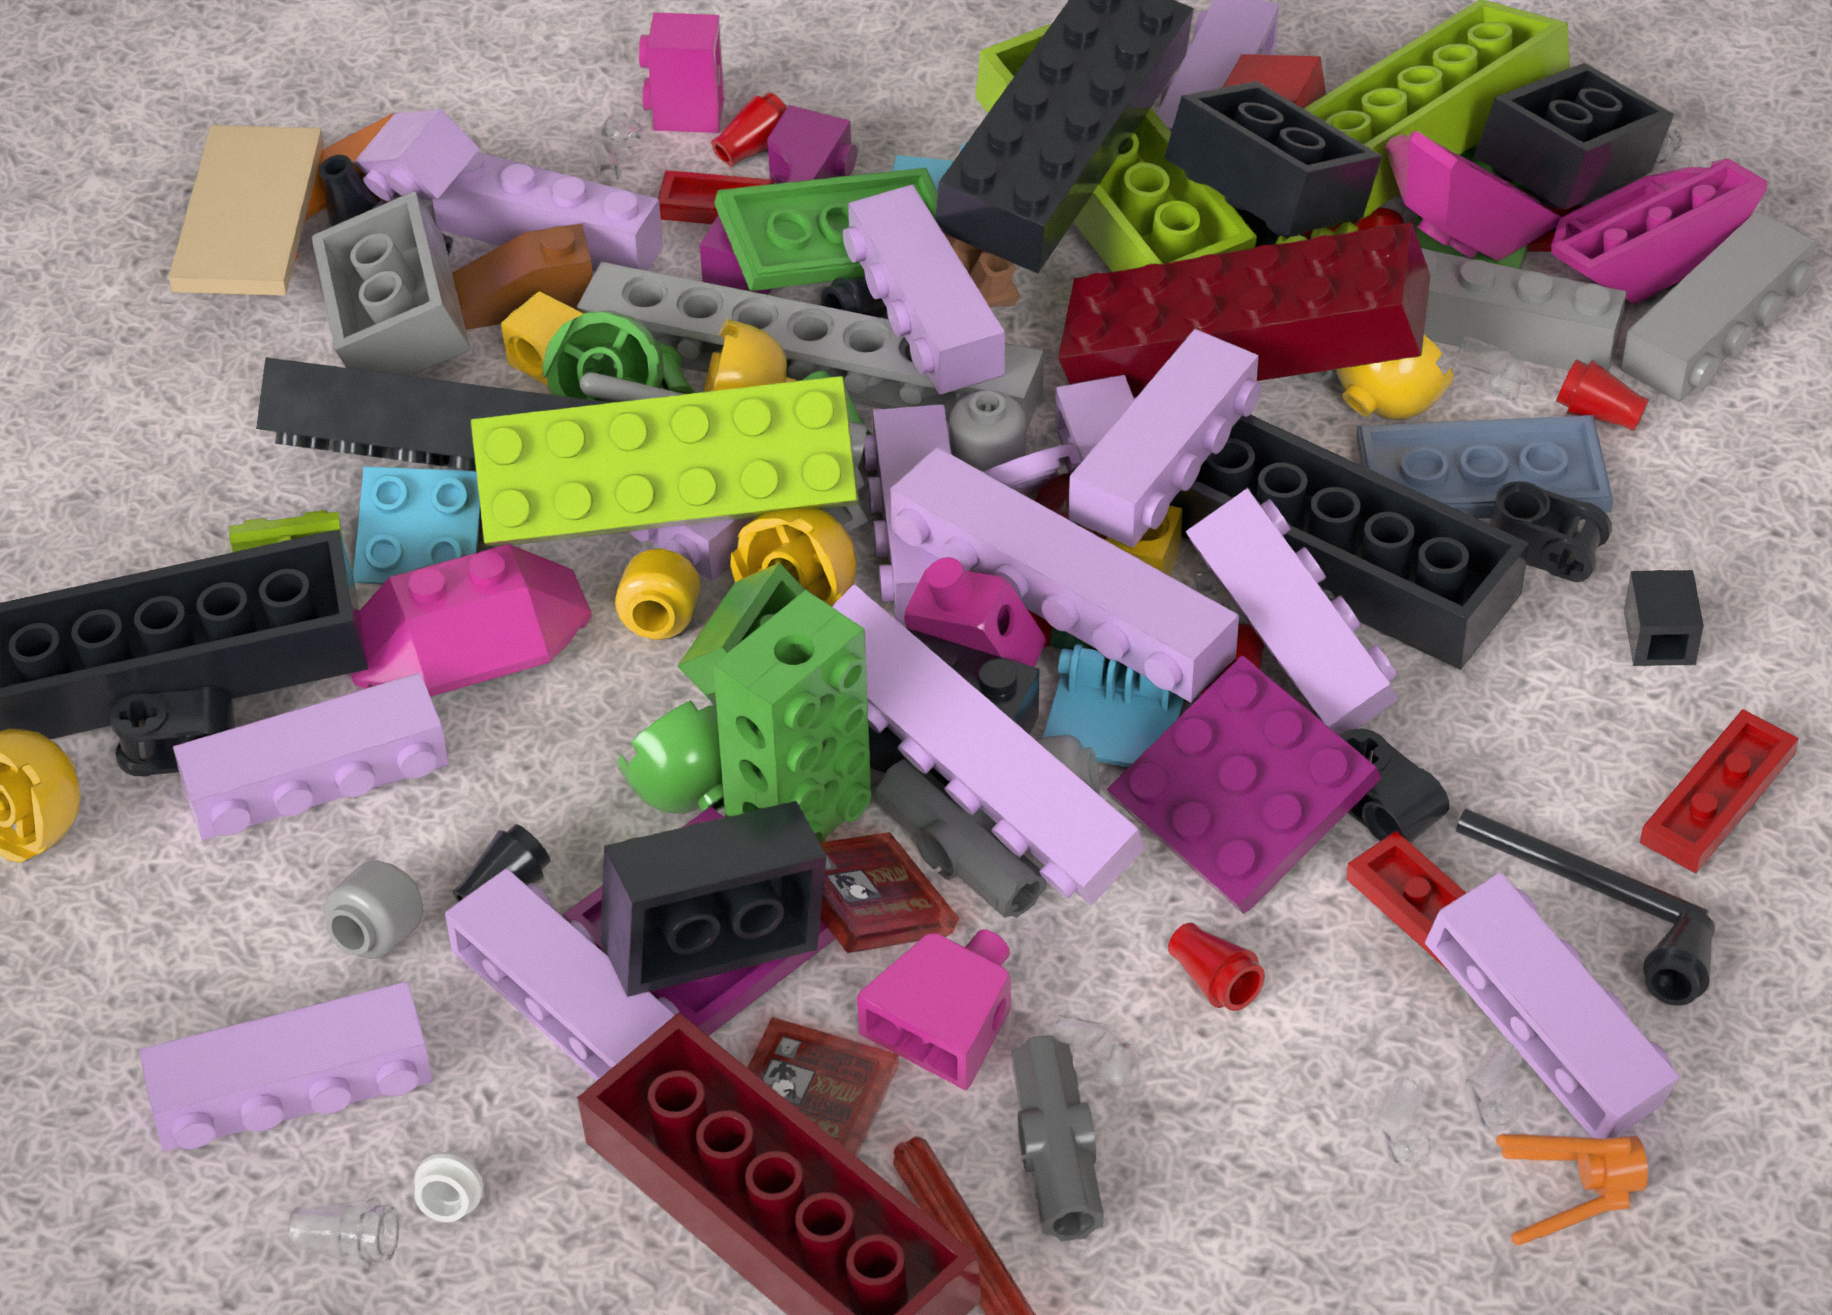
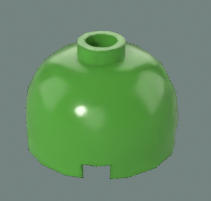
M611 310L587 312L563 324L548 342L542 364L544 378L547 377L548 387L552 395L603 402L611 401L590 397L581 391L580 380L585 374L594 372L661 388L665 374L662 350L652 332L637 319Z
M715 692L706 694L713 705L698 710L690 700L657 719L631 742L637 752L632 760L629 762L622 755L618 759L619 771L632 790L649 806L661 812L673 814H687L699 808L703 812L710 806L718 811L724 807Z

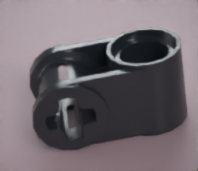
M1524 481L1507 483L1497 491L1490 522L1491 526L1529 543L1526 565L1548 571L1553 576L1572 582H1582L1590 577L1596 566L1594 553L1597 547L1606 543L1612 532V522L1601 508L1588 502L1576 501L1544 490L1533 483ZM1584 519L1586 523L1580 533L1578 532V524L1580 520ZM1573 551L1575 552V559L1572 564H1568L1567 560Z
M198 687L185 691L126 695L116 701L111 707L109 714L112 731L120 739L115 753L118 766L125 773L138 777L179 772L173 746L235 728L234 703L230 695L215 687ZM138 711L143 712L145 726L139 727ZM142 741L145 745L147 757L145 760L140 758L138 743Z
M1362 728L1350 729L1339 735L1367 760L1371 761L1377 767L1382 777L1347 812L1367 827L1370 833L1379 841L1397 831L1411 843L1448 813L1450 809L1449 799L1440 782L1431 773L1419 768L1387 743L1381 735L1372 730Z

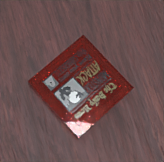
M890 832L819 842L827 856L821 920L847 953L917 942L927 934L938 933L944 937L953 934L960 918Z
M772 1017L747 1068L857 1157L899 1067V1054Z

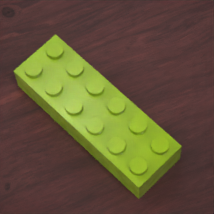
M1477 0L1305 107L1304 109L1382 155L1364 217L1371 215L1375 209L1401 194L1385 151V146L1390 138L1403 134L1409 137L1411 132L1418 131L1458 155L1478 145L1495 97L1570 68L1568 22L1487 0Z
M1051 24L980 50L975 98L987 113ZM1150 108L1074 220V224L1112 272L1143 267L1148 264H1162L1199 258L1208 254L1217 255L1255 248L1257 236L1236 210L1225 201V197L1208 185L1189 180L1184 175V170L1164 158L1171 131L1152 108Z
M843 376L471 419L484 543L492 547L752 518L768 512L790 509H830L859 505L846 383Z

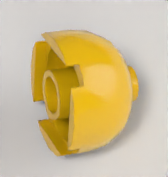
M725 319L718 335L725 338L722 352H713L703 392L796 381V379L786 377L787 357L780 343L771 335L754 326Z
M1425 334L1422 355L1419 357L1336 369L1338 379L1346 389L1342 393V397L1355 412L1364 417H1370L1372 413H1375L1389 420H1405L1427 411L1451 387L1454 381V373L1450 367L1444 375L1442 374L1436 362L1443 354Z
M819 508L768 512L756 517L741 529L737 536H740L738 548L731 553L730 566L735 582L780 562L805 590L831 607L851 588L855 580L857 557L853 541L837 519L827 511Z
M6 729L0 731V855L9 861L21 863L51 848L66 836L80 811L81 790L74 762L55 742L39 732ZM16 823V830L11 825Z

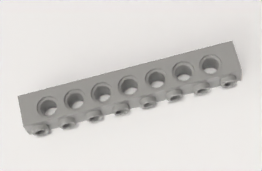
M600 262L577 306V310L582 313L611 310L637 319L652 332L657 342L665 343L678 351L682 358L681 368L705 373L708 372L713 352H722L725 338L718 335L725 319L748 324L767 332L780 343L787 357L786 377L802 381L805 377L817 371H826L830 376H843L846 390L853 403L879 409L944 404L947 423H949L950 412L956 402L968 394L979 391H997L1011 396L1020 403L1026 415L1027 431L1043 392L1044 351L1005 343V375L939 395L928 375H920L917 372L911 357L909 343L904 335L900 337L895 335L889 319L606 262Z

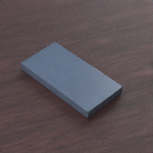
M1594 415L1357 426L1356 440L1361 466L1476 519L1492 518L1497 491L1503 485L1515 481L1533 483L1544 490L1567 498L1591 503L1601 508L1605 513L1612 512L1613 496Z

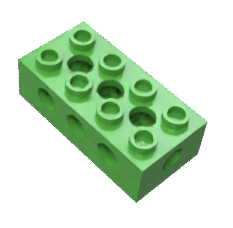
M805 590L713 664L725 817L797 801L822 847L826 837L844 821L853 822L864 813L871 800L865 629Z

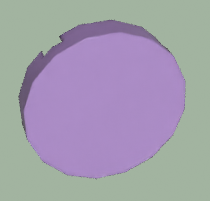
M1071 443L1014 459L983 471V473L1022 494L1053 483V479L1060 477L1057 468L1066 465L1068 473L1072 474L1082 462V458L1077 444Z

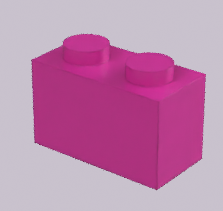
M654 12L650 34H641L639 42L640 68H649V77H645L643 83V109L652 111L654 131L719 133L725 100L719 15Z

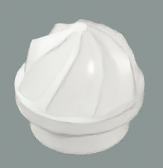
M458 1149L429 1156L420 1164L415 1173L414 1187L416 1203L423 1213L437 1221L452 1222L471 1213L478 1206L483 1196L484 1185L483 1176L476 1169L475 1158H466Z

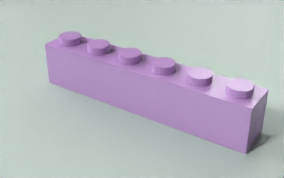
M939 447L932 450L890 488L891 531L897 534L904 542L912 546H918L939 559L945 557L955 558L961 563L965 571L1004 578L1009 581L1028 610L1047 620L1054 628L1066 631L1096 648L1106 658L1117 660L1147 677L1154 685L1161 689L1169 690L1192 703L1236 658L1239 615Z
M855 584L832 606L865 629L868 726L877 733H880L885 727L889 728L903 741L898 746L900 752L917 769L927 774L933 767L949 781L944 789L959 806L971 815H974L980 808L997 823L992 828V832L1009 850L1019 857L1028 850L1045 866L1039 872L1058 893L1069 899L1076 892L1092 906L1145 850L1139 829Z

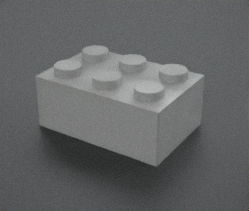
M416 191L311 236L334 348L346 368L411 376L471 350L444 237Z

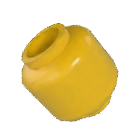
M658 548L648 549L639 553L625 567L617 589L615 605L618 617L627 629L643 638L663 640L682 633L692 621L699 599L701 583L698 571L690 560L675 551Z

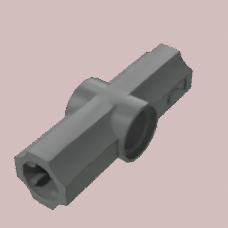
M905 759L890 767L882 782L875 788V803L916 838L920 853L930 867L934 870L940 867L942 870L938 874L946 880H951L958 876L1004 918L1009 916L1017 918L1035 905L1039 896L1046 889V880L1039 872L1041 869L1024 854L1021 857L1014 854L992 832V828L997 824L980 808L974 815L966 812L944 789L946 786L929 771L927 774H924Z
M1052 1035L1031 1037L1021 1047L1011 1050V1065L1020 1107L1017 1115L1021 1154L1026 1155V1159H1023L1025 1172H1032L1035 1197L1038 1202L1039 1218L1044 1235L1055 1236L1061 1242L1086 1239L1091 1232L1103 1227L1104 1212L1094 1164H1096V1143L1088 1102L1081 1103L1078 1079L1073 1066V1055L1071 1054L1069 1043L1059 1042Z

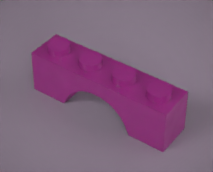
M789 105L767 139L770 179L775 180L777 184L850 176L856 164L857 146L851 144V120ZM718 215L699 244L702 282L750 291ZM772 289L755 290L750 292L769 295Z

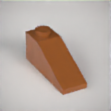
M582 223L524 232L452 272L466 330L500 325L512 311L521 307L539 291L577 310V306L593 277L590 254Z

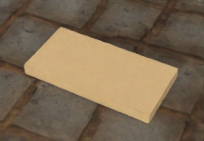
M210 126L169 274L172 292L287 295L324 144L321 128Z

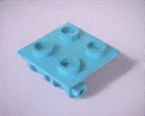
M364 466L353 567L355 583L384 584L391 576L477 553L479 525L482 518L476 471Z
M1079 644L1075 645L1074 650L1062 648L1058 665V673L1062 674L1043 738L1064 734L1072 735L1079 739L1084 748L1091 747L1094 750L1097 762L1130 767L1180 717L1184 699L1169 690L1157 687L1147 677L1124 664H1120L1117 660L1110 659L1109 662L1105 661L1106 657L1097 650L1083 648V645Z

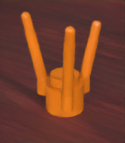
M1499 1134L1496 1138L1497 1145L1503 1148L1501 1153L1505 1159L1578 1161L1579 1175L1583 1187L1586 1190L1596 1189L1600 1195L1598 1198L1514 1232L1511 1236V1241L1515 1245H1522L1537 1238H1542L1606 1211L1629 1209L1630 1199L1628 1192L1644 1191L1647 1186V1157L1644 1146L1638 1136L1603 1139L1535 1134Z

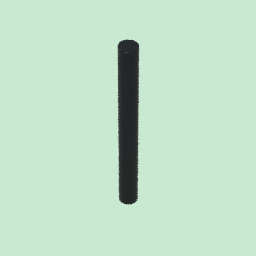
M1467 808L1463 811L1458 821L1456 832L1672 924L1675 923L1677 916L1686 910L1700 911L1707 916L1709 914V910Z

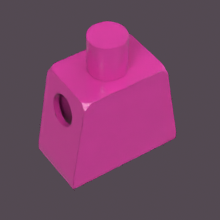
M951 557L938 559L925 569L905 609L904 620L908 629L1032 667L1035 666L1046 643L1044 634L1009 581L1000 576L965 571L961 563Z
M986 929L979 930L965 947L938 933L925 935L857 995L859 1034L967 1091L973 1083L1011 1009V975L1002 967L1010 956L1008 945L999 935Z

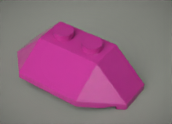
M1418 131L1411 132L1409 137L1404 134L1392 137L1385 146V151L1404 204L1423 218L1418 228L1446 246L1449 244L1471 259H1474L1477 253L1481 252L1496 261H1500L1556 228L1558 220L1561 218V216L1523 190Z
M1729 158L1711 162V167H1685L1645 176L1559 218L1555 237L1552 241V255L1604 287L1627 291L1626 299L1636 304L1682 281L1749 219L1767 191V180Z
M506 544L389 577L359 610L368 670L350 673L354 685L367 689L420 673L430 697L550 663L573 639L579 628H584L592 618L591 610L573 569L513 545Z

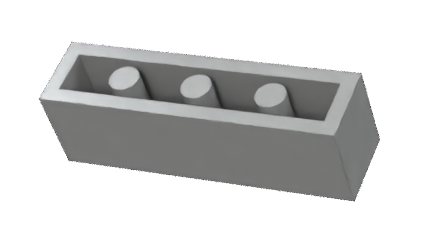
M1756 211L1627 331L1621 371L1679 403L1695 387L1700 389L1707 387L1714 378L1719 365L1728 356L1738 357L1747 346L1751 334L1760 325L1769 327L1778 317L1784 302L1792 295L1800 297L1806 292L1815 275V266L1811 265L1816 240Z
M1421 248L1431 274L1424 334L1431 341L1564 370H1570L1576 359L1586 364H1590L1593 360L1609 372L1619 341L1627 291Z

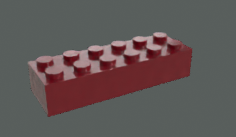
M1412 222L1391 226H1376L1367 230L1331 236L1322 235L1312 239L1277 245H1262L1253 249L1217 255L1208 254L1199 258L1162 264H1148L1143 267L1108 273H1094L1074 278L1058 360L1069 384L1125 375L1133 398H1136L1194 329L1258 355L1257 381L1419 357L1422 355L1431 274Z
M680 1012L577 1097L586 1144L787 1315H967L981 1302L978 1255Z

